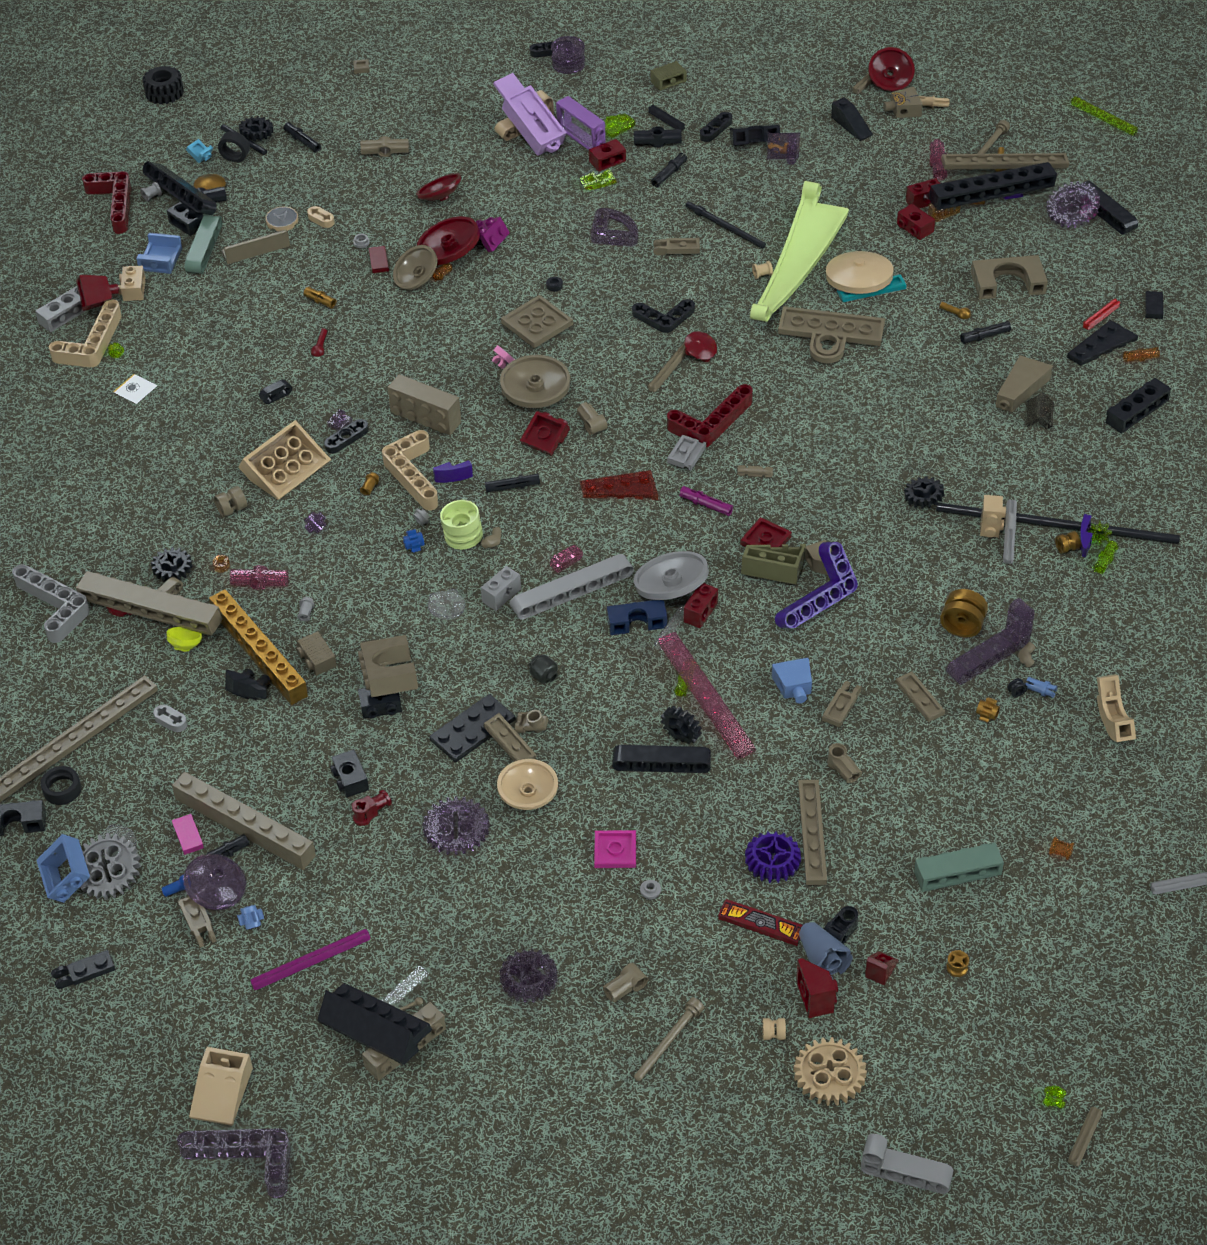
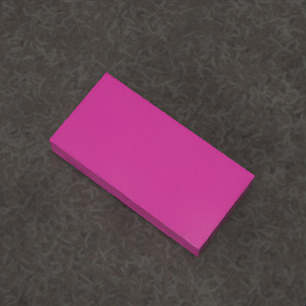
M192 814L172 820L184 855L204 848Z

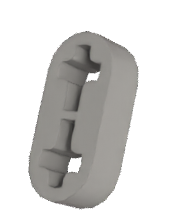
M159 705L154 709L155 721L174 732H181L186 729L187 720L184 714L167 705Z

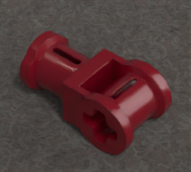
M380 790L379 794L373 798L368 795L363 799L355 800L352 803V811L355 813L353 816L354 823L359 826L368 825L373 818L378 816V810L392 805L388 793L385 790Z

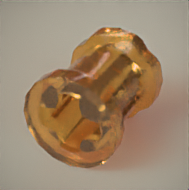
M1054 836L1049 854L1052 855L1054 853L1066 857V860H1070L1075 843H1067L1058 840V837Z

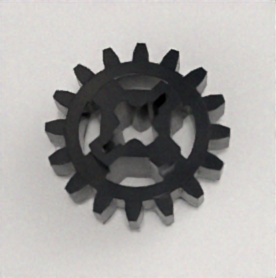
M265 117L245 118V121H241V124H239V132L248 141L250 139L262 141V139H268L267 136H272L273 123L270 122V119L265 120Z
M927 476L922 479L918 477L917 481L912 479L911 484H906V488H904L905 501H908L909 505L914 504V508L921 506V509L925 506L931 508V504L938 505V501H942V497L945 496L944 485L940 484V480L935 481L934 477L928 479Z
M171 547L168 551L165 548L163 553L157 552L158 557L153 556V562H151L153 575H156L157 579L162 578L163 582L171 577L180 580V577H187L186 573H191L190 568L193 567L191 555H188L186 550L182 552L181 548L174 550V547Z
M675 706L668 707L661 715L662 720L660 722L665 725L663 729L668 730V735H671L676 740L680 739L682 743L684 741L687 744L695 743L702 734V727L698 725L700 722L694 720L695 716L691 715L688 710L683 711L680 706L678 709Z

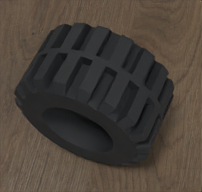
M154 67L143 76L145 95L150 102L169 104V102L173 103L175 100L180 99L183 95L184 88L181 73L174 67Z

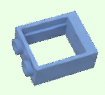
M62 834L37 859L47 898L64 903L90 878L79 840ZM68 859L71 872L61 881L58 867Z

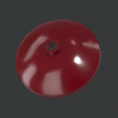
M895 47L880 49L871 57L868 73L871 81L878 88L888 92H895L906 88L911 83L915 73V66L912 58L905 51Z
M452 173L432 180L422 186L416 192V195L422 200L435 201L440 199V201H444L459 186L462 180L461 174Z

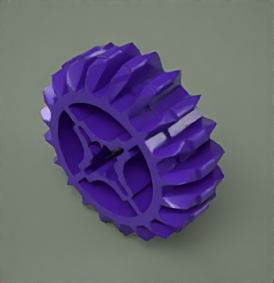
M767 831L766 835L759 833L758 838L753 837L752 842H748L745 851V863L748 866L749 872H753L754 878L760 876L761 882L767 878L769 883H771L772 879H776L777 883H779L780 878L787 881L788 876L793 877L795 871H798L801 863V850L798 848L797 842H793L792 836L786 838L785 832L778 835L777 831L774 834H770Z

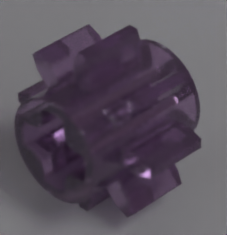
M312 511L304 519L306 523L304 528L310 534L313 531L317 534L326 526L324 522L326 517L320 511L317 514Z

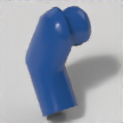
M184 874L180 876L178 881L162 887V892L167 897L189 889L192 885V880L189 875Z

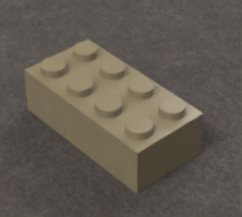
M400 374L388 386L390 412L448 435H451L461 424L459 397Z

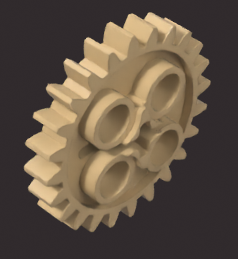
M831 1037L830 1042H826L822 1038L820 1044L813 1040V1047L806 1044L805 1051H799V1057H796L794 1065V1080H798V1088L803 1087V1095L810 1093L809 1100L817 1097L818 1104L822 1100H826V1104L829 1106L830 1102L834 1100L835 1104L839 1105L840 1099L847 1103L848 1096L854 1099L856 1092H861V1087L865 1085L866 1063L862 1062L863 1055H857V1048L850 1050L851 1043L843 1046L842 1039L838 1043H834L833 1037Z

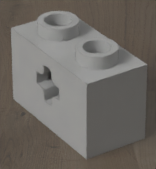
M505 566L481 587L482 602L497 611L521 590L520 574Z

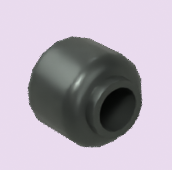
M545 654L536 655L530 661L529 672L540 683L552 682L558 676V665Z

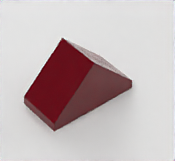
M880 951L868 956L865 977L885 986L899 959Z

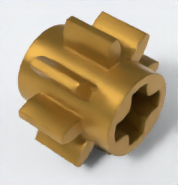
M989 697L986 698V701L980 700L976 710V714L980 715L979 720L988 723L991 719H997L1000 711V706L996 705L997 700Z

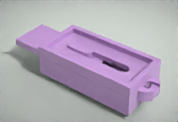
M513 73L495 81L493 85L504 98L503 111L536 155L539 156L545 152L553 153L559 150L560 145L564 142L566 131L532 86L524 88Z

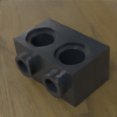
M182 201L167 210L169 223L189 236L198 231L204 216L202 213L195 212Z

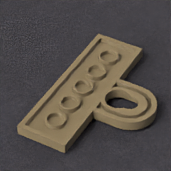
M783 306L778 334L811 338L809 349L811 357L821 363H834L843 357L846 342L881 346L885 318ZM831 340L836 344L832 346V349L824 350L821 342Z

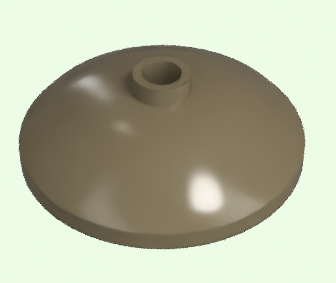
M418 245L403 253L393 270V279L396 285L404 290H412L424 285L432 277L437 266V255L434 250L426 245Z

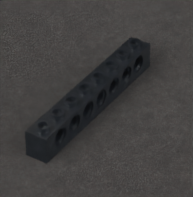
M1049 162L935 184L930 187L928 199L936 210H942L1055 186L1057 172Z

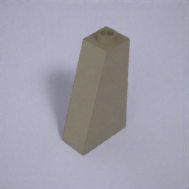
M1020 355L997 394L996 407L1013 412L1050 381L1053 365Z

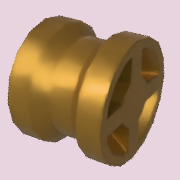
M961 950L952 951L947 959V972L954 977L964 976L968 971V955Z

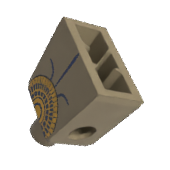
M910 87L892 92L891 100L884 102L883 108L885 112L893 110L897 118L922 117L923 104L915 87Z

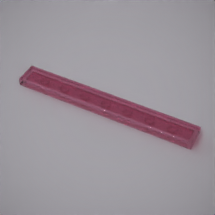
M676 632L658 638V644L737 759L754 753L756 750L755 746Z

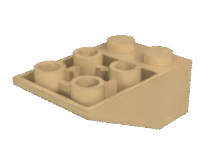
M212 1047L206 1048L198 1072L189 1118L233 1126L253 1069L249 1054Z

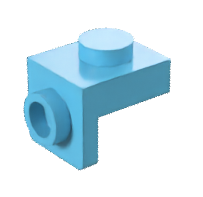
M199 139L186 148V151L198 163L203 160L207 161L212 156L213 147L211 145L206 147Z

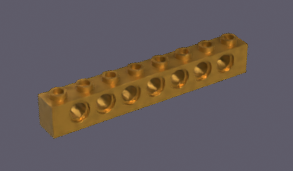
M224 589L209 597L210 604H214L220 609L223 618L221 624L262 672L270 677L273 685L291 706L308 697L304 679L232 596Z

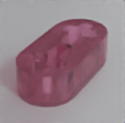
M572 545L553 556L550 561V567L557 573H560L580 561L583 551L578 546Z

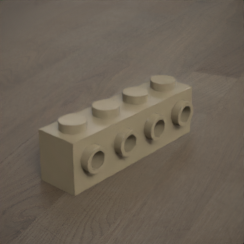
M431 1002L413 1015L430 1023L432 1031L417 1044L419 1050L446 1030L445 1016ZM371 1048L362 1053L364 1067L377 1081L400 1065V1063Z

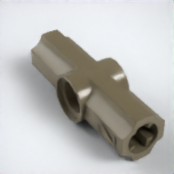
M383 136L379 140H361L360 142L362 155L379 154L381 157H389L393 153H409L408 139H390L387 136Z

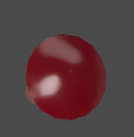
M691 332L685 338L684 351L689 356L692 355L703 362H708L717 353L715 340L704 332Z

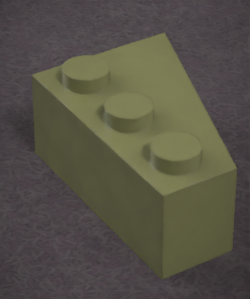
M782 544V547L746 545L742 556L741 574L796 585L805 561L806 544H800V547H788V544Z

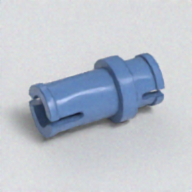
M1028 677L1026 680L1028 681V683H1025L1027 689L1041 693V696L1054 698L1055 693L1053 691L1057 692L1056 685H1052L1049 681L1042 682Z

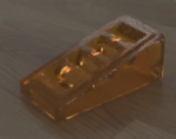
M929 204L928 215L933 217L935 222L959 214L961 206H956V210H953V207H951L950 211H948L949 208L936 210L933 204Z

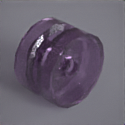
M564 36L552 42V66L557 72L572 74L584 68L585 45L581 39L574 36Z

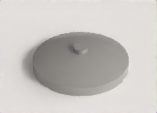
M678 551L663 554L653 558L638 569L634 576V585L637 593L647 599L667 600L677 598L694 591L704 583L709 574L708 564L702 555L695 552Z

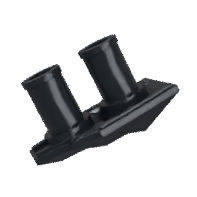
M248 668L242 673L226 670L225 690L245 699H266V687L271 684V679L268 675L263 674L260 678L254 680V672Z

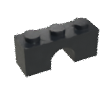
M773 123L730 128L731 144L743 145L752 142L781 141L780 124Z
M32 800L1 804L0 836H4L5 827L9 823L16 821L21 822L25 833L45 831L46 810L43 801Z

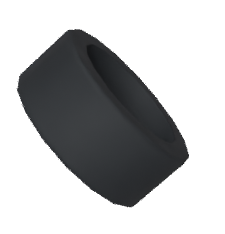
M234 131L225 133L218 143L220 155L232 162L240 163L244 161L250 150L248 140L240 133ZM226 142L236 144L242 152L233 151L227 146Z
M57 766L49 769L43 775L41 789L48 802L55 805H65L74 801L79 796L81 782L74 769L67 766ZM67 779L73 782L64 791L55 792L49 789L58 780Z

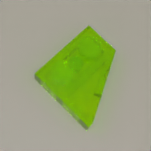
M625 113L616 116H606V120H603L605 122V134L611 139L635 126V120Z

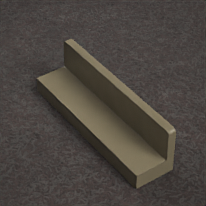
M283 230L227 246L222 250V255L227 264L289 247L288 231Z

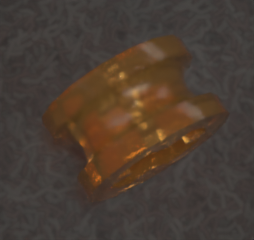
M226 555L214 557L212 563L216 572L223 573L229 570L230 563Z

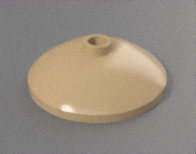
M522 759L507 765L501 771L497 780V789L501 799L509 806L521 810H532L548 804L554 798L558 790V778L553 768L545 762L535 759Z

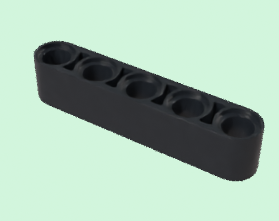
M1087 180L1073 187L1074 197L1084 205L1088 203L1094 204L1097 209V215L1121 235L1138 228L1137 218L1091 181Z
M617 745L613 748L612 767L616 771L708 773L711 769V750L706 747Z

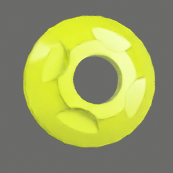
M181 627L170 628L166 633L167 641L174 649L183 652L190 651V649L196 647L202 639V633Z

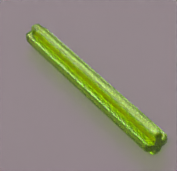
M1077 96L1071 99V105L1132 136L1138 133V127Z

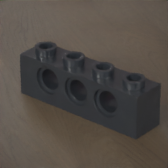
M1157 378L1146 382L1141 388L1134 390L1131 395L1121 399L1118 404L1111 406L1106 412L1105 423L1121 434L1168 402L1171 388Z

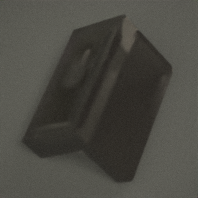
M1044 392L1026 402L1024 422L1026 427L1036 422H1039L1046 430L1053 427L1054 402Z

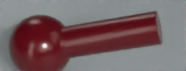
M321 329L317 344L311 348L312 356L320 357L324 354L323 345L328 330Z

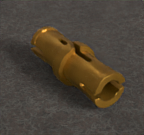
M309 286L305 288L303 293L305 297L315 300V303H321L331 309L337 302L335 298L326 295L325 292L317 291Z

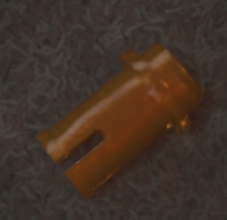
M446 263L436 268L432 275L433 279L436 281L442 280L446 274L452 271L451 264Z

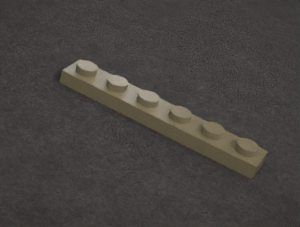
M798 780L806 885H827L819 780Z

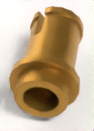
M373 472L366 475V480L360 488V492L363 495L370 496L374 486L379 483V476Z

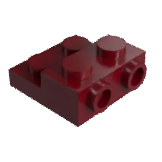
M536 411L520 442L552 456L558 444L563 443L570 431L568 422L562 418H553L547 412L541 413Z

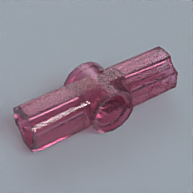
M934 139L930 143V167H932L933 178H937V180L947 178V169H944L941 161L942 154L947 153H945L944 142H941L940 139Z
M256 565L253 569L230 570L231 585H250L255 590H263L266 586H288L289 582L288 570H268L263 565Z

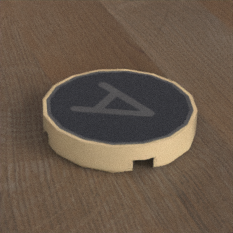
M277 207L270 210L266 215V225L271 230L273 228L278 232L291 230L295 227L296 223L298 224V213L291 207Z

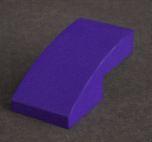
M468 460L454 466L447 462L434 467V481L437 483H447L473 477L472 464Z
M1087 514L1083 516L1080 533V550L1082 557L1085 558L1092 544L1093 533L1088 532L1092 516Z

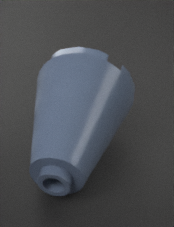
M815 922L805 923L801 927L799 937L809 962L829 971L830 975L837 972L840 975L844 973L853 960L850 949Z

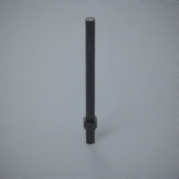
M690 201L686 203L685 207L694 211L696 215L711 220L762 249L766 247L765 242L706 211L704 207L697 206Z

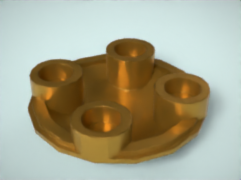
M205 174L195 180L194 187L196 189L202 187L208 190L222 186L225 187L226 182L218 174Z

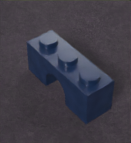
M664 600L607 606V621L610 635L629 633V624L636 620L645 622L648 631L667 628V613Z

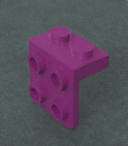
M490 217L483 221L481 219L476 221L480 230L479 239L488 252H493L510 233L501 217Z

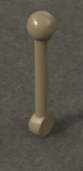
M417 997L414 1002L399 1009L405 1011L415 1005L420 1006L423 1000Z

